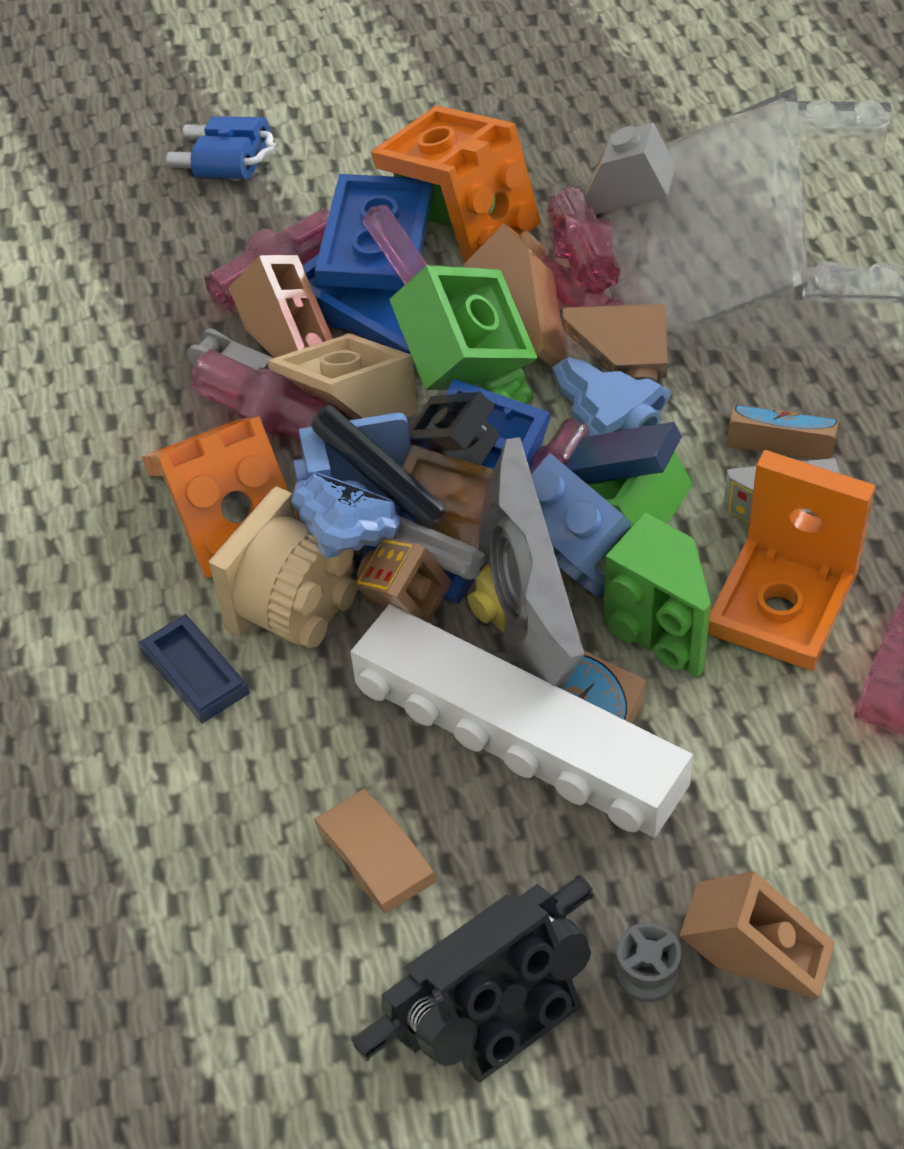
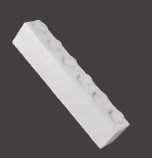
M391 604L386 607L350 651L355 683L368 697L377 701H382L385 698L403 707L413 720L422 725L431 726L433 723L453 733L455 738L464 747L472 751L479 752L482 749L503 759L505 764L514 773L522 777L531 778L534 775L555 786L558 793L569 802L577 805H583L586 802L607 813L614 824L628 832L640 830L656 838L690 786L692 753L557 686H552L550 683Z

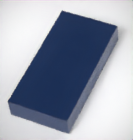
M668 422L582 437L565 466L586 484L663 473L682 435L675 422Z
M187 614L182 615L139 641L141 652L201 724L249 695L247 683Z

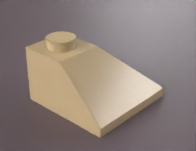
M349 333L268 360L271 372L323 403L333 406L340 413L356 420L392 413H403L406 417L418 414L414 360L412 355Z

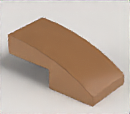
M365 788L314 818L319 834L349 865L355 882L385 914L437 882L434 871L409 837Z

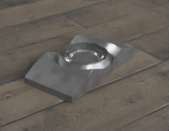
M520 437L506 439L485 491L480 513L478 551L484 553L485 562L492 570L495 590L501 608L507 616L503 642L522 670L550 683L552 686L563 689L585 654Z

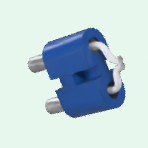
M212 116L207 125H185L183 128L184 139L196 140L192 151L168 152L166 162L169 168H191L197 178H228L232 181L249 179L258 166V162L266 155L276 153L278 143H273V136L270 133L269 123L265 117Z

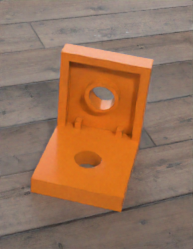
M435 105L370 151L376 169L441 186L463 264L504 223L519 236L525 230L530 232L541 223L515 123ZM495 195V206L493 211L489 215V210L492 207Z
M260 416L234 420L142 456L149 476L164 477L200 570L205 578L212 576L209 560L266 495L276 486L288 491ZM232 491L243 493L249 501L247 516L237 523L228 521L221 511L223 498ZM295 509L296 518H297V520H300V519H299V516H298V514H297V511H296V509Z
M764 450L756 465L748 537L710 612L708 635L814 671L858 574L876 485ZM801 509L810 510L814 512L818 517L811 516ZM775 597L785 598L794 607L789 610L779 611L769 607L765 601Z

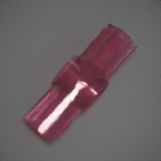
M564 187L560 193L550 197L547 208L548 215L555 229L553 237L554 256L558 259L569 261L576 280L581 282L585 293L602 294L610 286L617 285L621 268L612 252V223L609 220L596 218L589 201L585 199L581 189Z
M323 207L278 234L272 229L257 231L246 243L244 254L204 276L206 289L211 294L214 302L224 311L236 307L228 287L259 255H298L302 266L320 252L330 211Z
M209 349L205 355L199 357L192 371L193 377L190 387L201 396H205L218 404H223L235 410V413L242 419L260 416L265 431L272 434H277L279 431L300 441L299 429L312 427L311 421L315 415L326 405H331L319 400L317 397H312L300 391V388L293 382L263 367L255 370L212 349ZM331 405L335 409H337L343 416L346 417V414L342 410L338 409L334 405Z

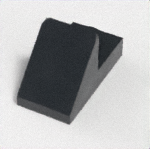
M480 391L431 396L409 429L410 445L465 474L473 475L477 472L499 438L498 430L486 421L495 404Z

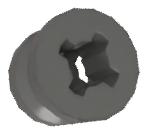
M642 922L630 926L621 934L617 943L616 980L621 990L630 998L640 1002L660 1001L667 998L675 990L679 981V967L681 965V945L676 935L667 927L653 922ZM640 966L652 968L655 973L643 970L638 971L637 968Z

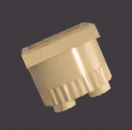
M276 486L209 560L224 628L241 637L249 626L254 623L294 644L304 645L308 648L318 647L324 639L328 623L338 610L346 611L354 601L358 590L355 586L357 581L351 578L354 550L347 549L338 557L324 558L318 549L316 538L308 533L307 524L296 518L295 507L291 502L292 493Z

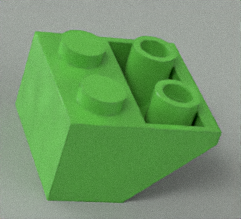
M645 512L605 556L603 624L608 626L612 634L618 639L627 643L634 641L655 653L659 661L673 670L683 669L698 678L704 671L711 601L694 538Z

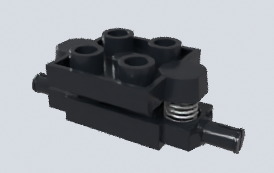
M577 875L575 879L552 895L538 884L515 900L506 894L404 966L403 969L407 977L381 994L382 1017L357 1035L351 1037V1041L359 1055L365 1061H369L372 1056L398 1039L414 1053L421 1049L423 1054L440 1065L450 1066L461 1061L467 1072L478 1083H481L551 1029L562 1023L582 1007L572 979L586 967L591 956L586 936L573 921L566 918L571 912L594 898L593 889L583 876Z

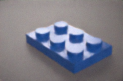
M339 174L315 268L317 285L400 290L419 270L434 196L433 183L410 177Z

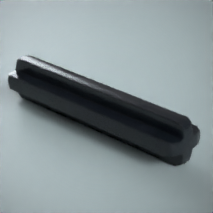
M326 405L315 415L311 421V426L319 437L388 498L393 500L397 506L418 524L432 530L439 525L447 514V508L436 496L333 406Z

